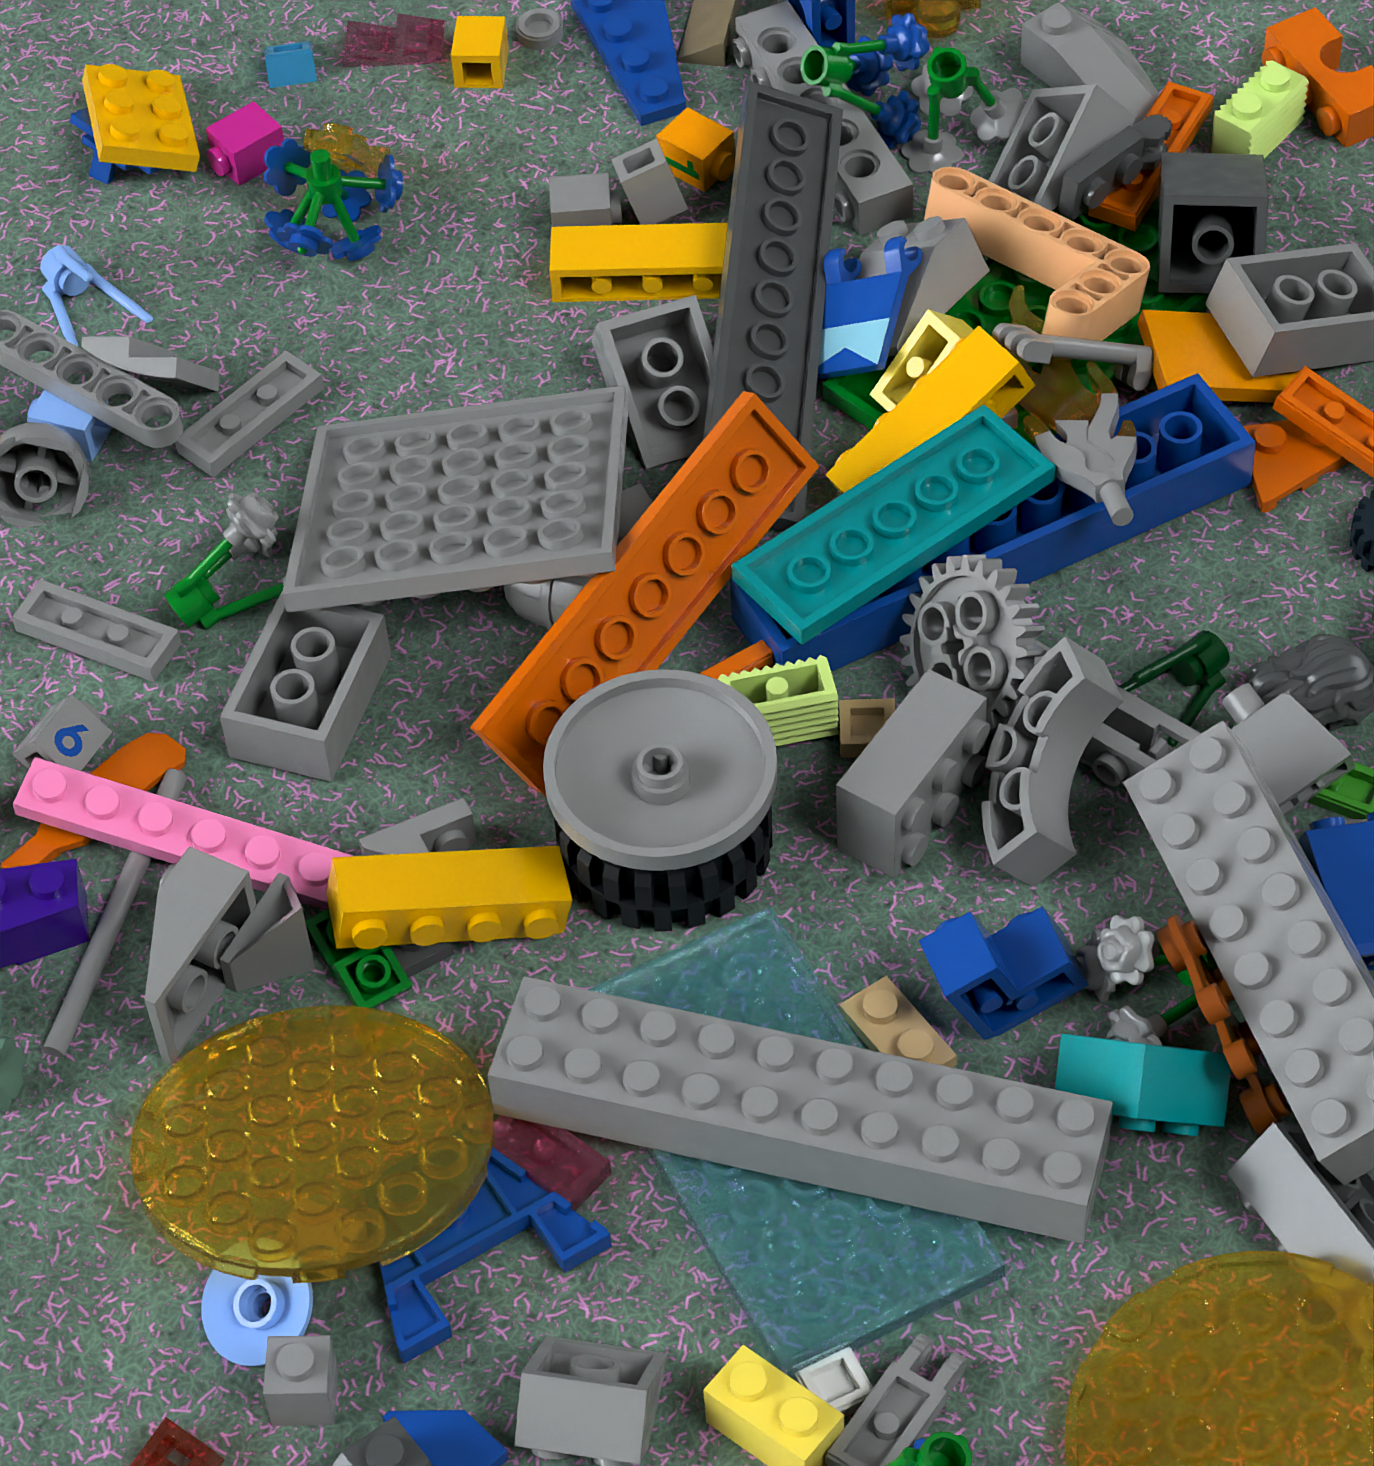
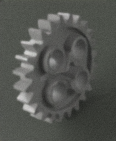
M985 554L949 556L946 563H934L932 565L933 576H920L919 583L923 593L909 594V599L915 607L914 614H903L902 616L905 623L911 627L910 634L900 636V642L910 646V654L901 659V665L913 667L914 673L907 680V687L915 686L925 672L930 669L987 697L986 723L990 724L989 735H995L998 724L1007 725L1016 705L1023 696L1017 689L1035 666V657H1041L1046 654V649L1035 645V637L1045 631V627L1043 625H1033L1031 619L1040 607L1038 603H1025L1024 599L1030 589L1029 584H1015L1017 570L1015 568L1002 569V559H987Z

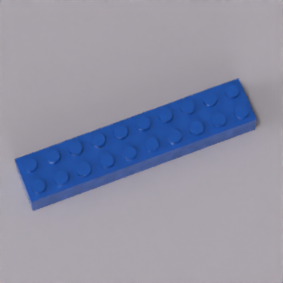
M1198 373L1119 407V420L1113 438L1115 436L1136 437L1137 440L1136 460L1125 483V497L1134 514L1132 521L1127 525H1115L1103 502L1096 503L1086 493L1071 487L1055 477V481L803 645L736 584L731 576L732 619L750 645L760 640H763L773 651L774 666L776 663L784 666L787 661L795 664L798 659L806 662L809 657L816 660L822 655L827 658L830 670L834 671L899 642L900 636L910 634L911 627L902 619L903 614H914L915 607L909 599V594L923 593L919 578L920 576H933L932 565L934 563H946L949 556L985 554L987 559H1002V569L1015 568L1017 570L1015 584H1029L1251 485L1256 442ZM1059 434L1054 435L1059 441L1066 443Z

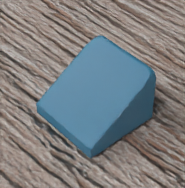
M304 41L269 46L264 49L270 88L317 81L312 42Z

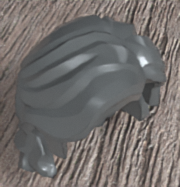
M1332 634L1314 635L1310 640L1302 642L1295 648L1287 649L1279 657L1271 655L1268 656V662L1255 663L1248 672V677L1250 678L1248 683H1250L1265 705L1280 694L1287 692L1324 727L1329 723L1331 731L1344 725H1351L1353 723L1358 725L1374 711V666L1356 644L1340 636Z

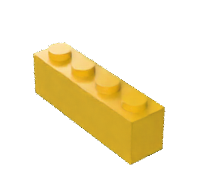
M728 223L551 227L549 273L552 302L678 300L696 295L697 299H719Z
M978 326L967 337L956 342L949 355L929 374L919 378L913 385L911 392L891 411L881 415L875 422L873 429L853 448L843 452L835 462V465L825 475L836 489L843 494L983 404L1002 419L1036 385L1020 362L984 329Z
M560 846L333 857L326 890L336 949L356 947L374 949L379 946L407 944L429 946L441 942L458 941L483 943L494 939L526 937L544 939L554 934L564 933L572 904L571 891Z

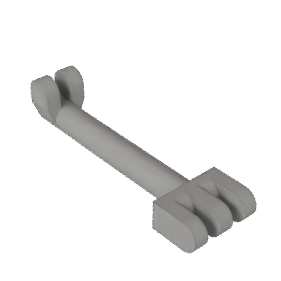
M1008 323L998 324L992 332V338L1002 347L1028 362L1049 364L1051 357L1113 363L1116 364L1114 370L1115 377L1137 391L1147 387L1152 375L1153 351L1149 346L1038 334L1025 325Z

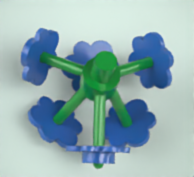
M291 138L283 140L281 146L269 147L264 155V162L268 167L264 173V181L274 186L279 195L290 196L296 190L297 184L304 185L307 183V191L295 213L289 209H283L280 213L276 211L266 213L264 222L270 228L269 235L282 247L308 257L315 256L316 254L326 255L331 250L334 259L347 256L348 260L354 261L374 251V243L382 238L380 226L374 225L364 230H356L353 222L360 218L361 208L368 207L371 203V195L366 189H375L380 212L387 213L388 209L394 207L395 200L400 199L403 190V177L401 171L394 169L393 155H385L383 162H380L378 178H367L363 172L358 170L350 171L347 174L343 169H339L331 163L330 153L327 150L318 149L311 152L306 146H298L297 142ZM322 205L324 216L327 218L338 216L347 234L346 238L334 243L332 239L323 236L322 231L316 228L315 225Z

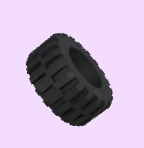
M770 806L762 822L743 842L715 859L676 870H639L615 865L587 852L563 831L553 816L557 846H560L567 879L571 880L572 891L585 903L592 898L593 911L606 919H611L614 913L621 915L622 925L640 929L642 922H650L655 924V931H672V923L687 921L688 928L706 924L705 915L714 911L718 917L725 915L735 908L734 896L738 895L744 900L757 887V876L761 877L765 874L770 862V849L773 847L772 809Z

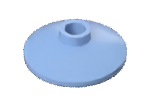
M256 1241L240 1245L231 1250L216 1264L208 1277L203 1291L201 1304L202 1322L211 1345L221 1356L233 1363L250 1367L265 1366L267 1336L304 1335L313 1307V1290L310 1277L300 1259L281 1245ZM271 1296V1307L268 1314L264 1317L262 1315V1307L266 1299Z

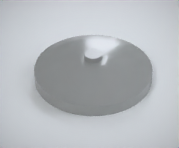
M669 669L645 670L619 676L596 686L579 697L562 714L552 729L546 744L543 760L544 784L548 804L563 831L577 845L602 860L627 868L652 871L676 870L702 864L725 854L743 842L758 827L767 814L775 795L778 775L777 753L773 734L761 712L748 698L733 687L709 676L690 671Z

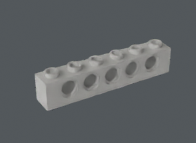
M787 0L736 17V39L731 41L732 53L740 68L745 66L749 68L752 82L843 109L834 209L840 221L843 223L850 221L858 235L881 228L893 221L913 217V183L864 111L839 98L826 97L823 95L822 86L809 85L804 81L800 70L803 54L809 47L818 44ZM842 84L843 89L849 91L847 86L845 84Z

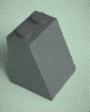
M1161 152L1158 199V292L1210 294L1226 258L1265 254L1269 194L1263 155Z

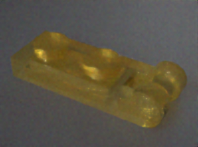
M324 123L323 131L308 128L305 131L303 149L310 153L318 149L327 150L330 153L331 163L339 169L351 171L353 168L378 175L380 162H383L385 155H391L389 147L369 146L366 144L367 137L354 134L353 128L348 126Z

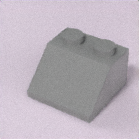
M546 1336L521 1372L514 1446L531 1448L535 1456L545 1459H564L571 1454L592 1457L599 1466L640 1465L650 1445L668 1353Z

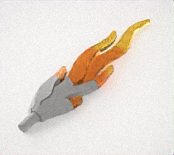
M1016 286L1009 301L1012 323L1025 325L1038 334H1042L1044 321L1028 310L1025 304L1024 286ZM1007 350L1020 362L1036 385L1019 401V404L1033 415L1023 418L1024 432L1032 439L1036 449L1056 466L1055 477L1071 487L1086 493L1096 503L1103 502L1115 525L1124 526L1130 523L1134 514L1125 497V483L1136 460V430L1132 421L1125 420L1122 422L1117 436L1113 438L1119 420V398L1112 381L1094 361L1087 362L1088 382L1096 395H1093L1078 380L1072 368V359L1051 357L1049 364L1043 363L1040 375L1031 369L1028 361ZM1047 426L1056 431L1066 443L1055 438Z

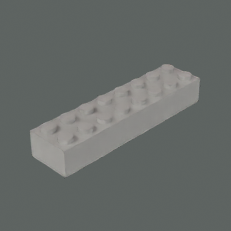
M1222 720L1123 781L1318 1161L1343 1185H1346L1374 1169V979L1249 750Z

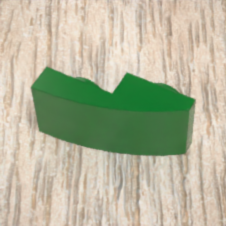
M329 909L305 921L310 942L361 1016L412 989V983L390 946H379L374 949H361L358 947L336 949Z

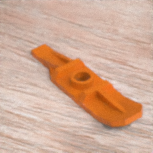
M146 733L120 748L90 774L148 792L163 780L168 769L181 770L185 766L186 748L167 734ZM40 823L36 835L3 861L0 867L4 869L48 863L64 851L82 846L85 847L92 841V838Z

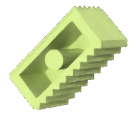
M1273 60L1266 61L1265 66L1260 67V72H1254V77H1249L1248 83H1243V88L1237 89V94H1232L1231 99H1226L1225 105H1220V110L1214 111L1211 153L1263 155L1265 159L1305 119L1303 114L1306 112L1304 107L1307 104L1304 100L1307 98L1305 93L1308 91L1306 86L1309 84L1307 78Z
M822 655L816 660L809 657L806 662L798 659L795 664L787 661L784 666L776 663L773 668L765 665L762 670L754 667L751 672L743 670L740 674L732 672L729 677L721 674L717 679L742 693L757 707L771 729L776 746L839 734L838 694L828 660Z

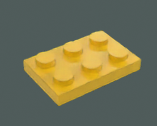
M85 64L82 83L99 162L190 172L197 171L200 153L180 75H173L158 69L149 72L124 69L115 64H105L102 66Z

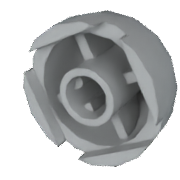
M27 422L9 428L0 435V517L5 522L20 528L47 525L38 517L72 513V518L80 512L88 496L89 466L79 442L66 430L48 423ZM57 487L60 488L62 499L58 507L45 515L28 511L32 510L33 503L47 501L55 494Z

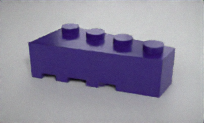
M77 859L0 869V968L14 963L19 966L89 941L87 893Z

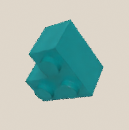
M1061 1033L1055 1090L1113 1102L1111 1125L1113 1124V1115L1119 1116L1118 1128L1155 1132L1157 1120L1163 1121L1162 1132L1198 1136L1199 1125L1225 1126L1231 1068L1224 1053Z

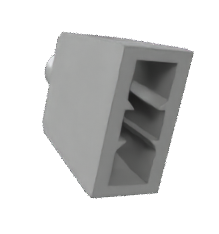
M1246 683L1234 689L1223 699V706L1237 724L1231 730L1249 750L1284 816L1355 768L1352 755L1348 749L1289 693H1282L1265 705L1250 683Z

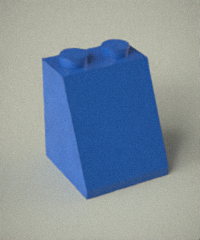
M1374 812L1366 815V822L1347 825L1345 824L1344 817H1330L1314 821L1309 824L1310 830L1305 831L1298 839V842L1369 971L1374 970Z

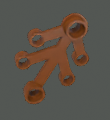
M1175 914L1167 918L1168 925L1156 931L1159 942L1169 963L1177 973L1188 970L1197 1002L1209 1024L1216 1025L1225 1057L1232 1072L1238 1080L1247 1078L1250 1087L1239 1091V1098L1252 1127L1261 1136L1273 1122L1282 1123L1283 1118L1291 1115L1289 1106L1276 1082L1267 1086L1263 1084L1258 1074L1259 1067L1255 1056L1263 1052L1247 1021L1239 1023L1231 1012L1227 1003L1235 1000L1220 969L1213 970L1203 957L1204 954L1208 953V947L1194 920L1184 923Z

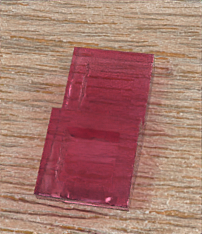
M397 13L395 27L348 20L345 33L343 67L422 65L440 61L443 55L445 20Z

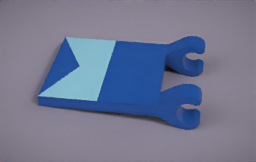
M904 236L893 237L886 242L884 247L886 274L857 279L862 268L859 259L850 258L843 262L844 255L846 254V250L843 248L832 249L826 253L824 257L826 293L817 380L885 369L908 276L920 265L923 255L922 250L917 246L908 247L904 250L905 243L907 242Z

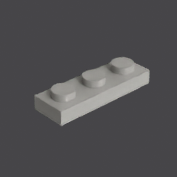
M288 351L283 352L186 429L179 440L175 442L177 453L214 478L324 389L322 374Z
M41 579L12 616L17 632L152 682L156 681L182 644L178 629Z

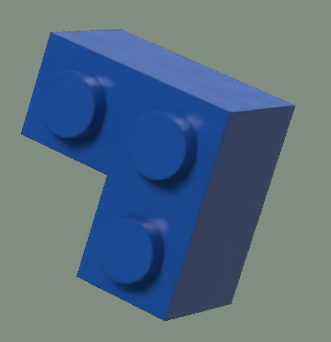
M1043 906L1033 912L1023 913L1014 917L1005 928L992 935L970 911L961 917L944 921L933 933L919 940L944 996L984 1040L1009 1031L1089 986L1063 931Z

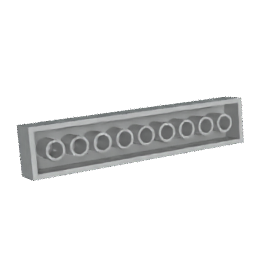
M525 976L522 979L487 1075L494 1114L1082 1244L1085 1241L1110 1141L1113 1102Z

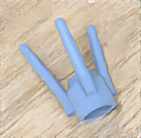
M57 245L44 255L40 269L48 281L42 287V291L50 299L62 333L68 342L78 347L75 332L61 296L63 294L68 296L80 295L87 289L89 283H93L144 322H152L153 317L100 276L70 246Z

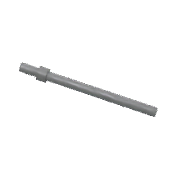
M168 769L156 795L178 801L187 781L186 775L179 770ZM130 851L42 1048L44 1054L60 1058L65 1057L153 857Z

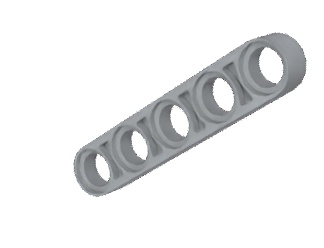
M0 310V331L11 330L15 332L8 340L0 341L1 366L146 446L163 448L179 440L183 434L184 426L178 403L171 397L23 316L9 310ZM49 351L53 353L50 359L41 363L28 361V358L35 352ZM78 372H87L93 375L88 381L81 384H71L66 381L71 375ZM116 394H128L132 397L127 403L120 406H111L105 403L108 398ZM157 415H165L171 418V421L163 427L151 428L145 425L147 420Z

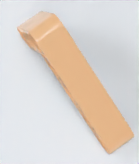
M942 167L933 172L924 220L935 216L941 217L942 220L965 218L983 255L1055 289L1049 298L1042 334L1103 341L1138 314L1150 270V262L1145 256L967 170L957 167Z

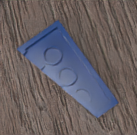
M571 0L573 11L641 126L679 115L686 109V101L665 0Z

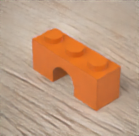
M1314 7L1266 27L1264 51L1261 56L1263 66H1265L1266 61L1273 60L1307 78L1309 84L1306 86L1308 91L1305 93L1307 98L1304 101L1307 104L1306 107L1316 116L1321 131L1326 136L1333 135L1345 148L1374 136V67L1369 65L1354 72L1334 71L1339 68L1343 35L1325 16Z

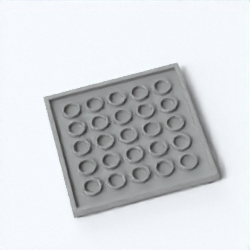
M625 385L318 426L282 592L287 613L304 610L317 613L328 610L331 607L351 604L372 606L380 604L385 600L406 597L427 599L440 593L461 590L482 592L494 586L516 583L537 585L549 579L571 576L592 578L598 573L616 571V549L618 546L629 406Z

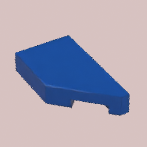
M465 1410L388 1411L382 1416L383 1423L395 1416L431 1461L432 1466H502L509 1459L507 1450Z

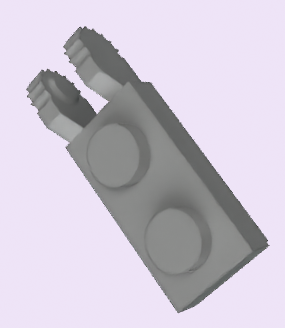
M923 1333L917 1335L899 1361H892L828 1450L825 1466H885L895 1460L904 1448L913 1447L916 1440L925 1435L946 1405V1399L963 1375L968 1359L957 1352H953L944 1361L940 1370L930 1382L917 1373L928 1362L932 1354L934 1340Z

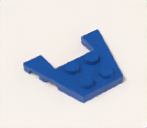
M470 1130L458 1134L363 1186L398 1353L403 1363L412 1360L452 1337L450 1323L425 1285L529 1227L534 1228L564 1273L612 1247L610 1233L603 1225L596 1220L592 1223L572 1210L571 1203L555 1191L549 1193L527 1177L526 1170Z

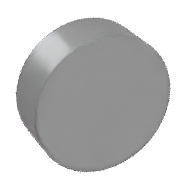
M546 8L531 9L523 13L516 21L517 39L523 46L530 49L542 50L551 48L563 38V20L553 10Z

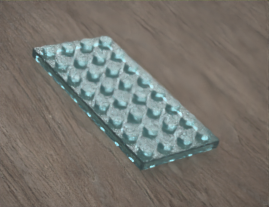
M771 906L587 989L863 1048ZM645 1147L775 1365L793 1380H796L795 1375L798 1372L846 1348H851L852 1351H855L1005 1277V1263L977 1220Z

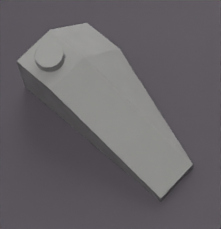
M1057 2L1022 24L1020 64L1051 88L1097 84L1136 117L1133 125L1145 118L1160 95L1126 42L1092 16Z

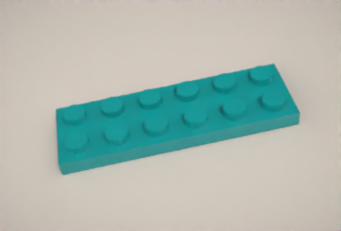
M983 404L731 565L732 580L803 645L1055 481L1056 466Z

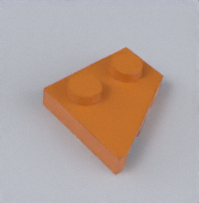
M1288 419L1243 426L1256 442L1251 484L1261 513L1269 512L1276 508L1279 500L1299 489L1302 492L1317 483L1319 477L1323 474L1335 472L1349 463L1348 460Z

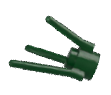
M1202 630L1177 650L1135 672L1130 680L1118 687L1130 692L1171 669L1176 678L1184 685H1201L1202 688L1179 720L1190 727L1211 695L1226 683L1220 671L1227 667L1230 662L1229 652L1217 635L1210 631ZM1170 736L1167 739V744L1175 747L1179 742Z

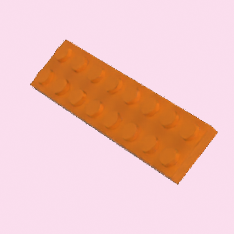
M743 391L618 544L616 549V571L598 573L588 581L471 725L470 728L522 780L545 797L547 796L543 774L544 752L552 729L562 714L579 697L606 681L634 672L657 670L731 578V565L751 553L820 467L755 393Z

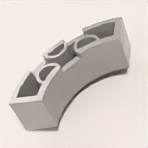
M1066 636L1042 657L1020 684L1017 691L1022 693L1023 696L1016 705L1007 725L998 724L985 765L986 768L992 770L989 801H983L981 809L986 845L992 863L997 868L1030 886L1040 883L1077 854L1072 842L1068 818L1069 797L1074 773L1093 734L1103 721L1124 702L1104 660Z

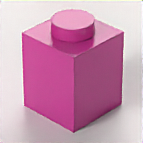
M253 101L206 128L210 148L206 151V156L210 166L217 175L222 177L227 174L240 186L268 169L264 162V155L269 147L281 146L284 140L282 126Z

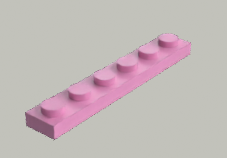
M34 757L13 802L15 815L172 864H177L189 846L248 870L253 889L266 892L277 874L282 873L289 876L300 903L326 910L329 909L326 890L332 858L353 856Z

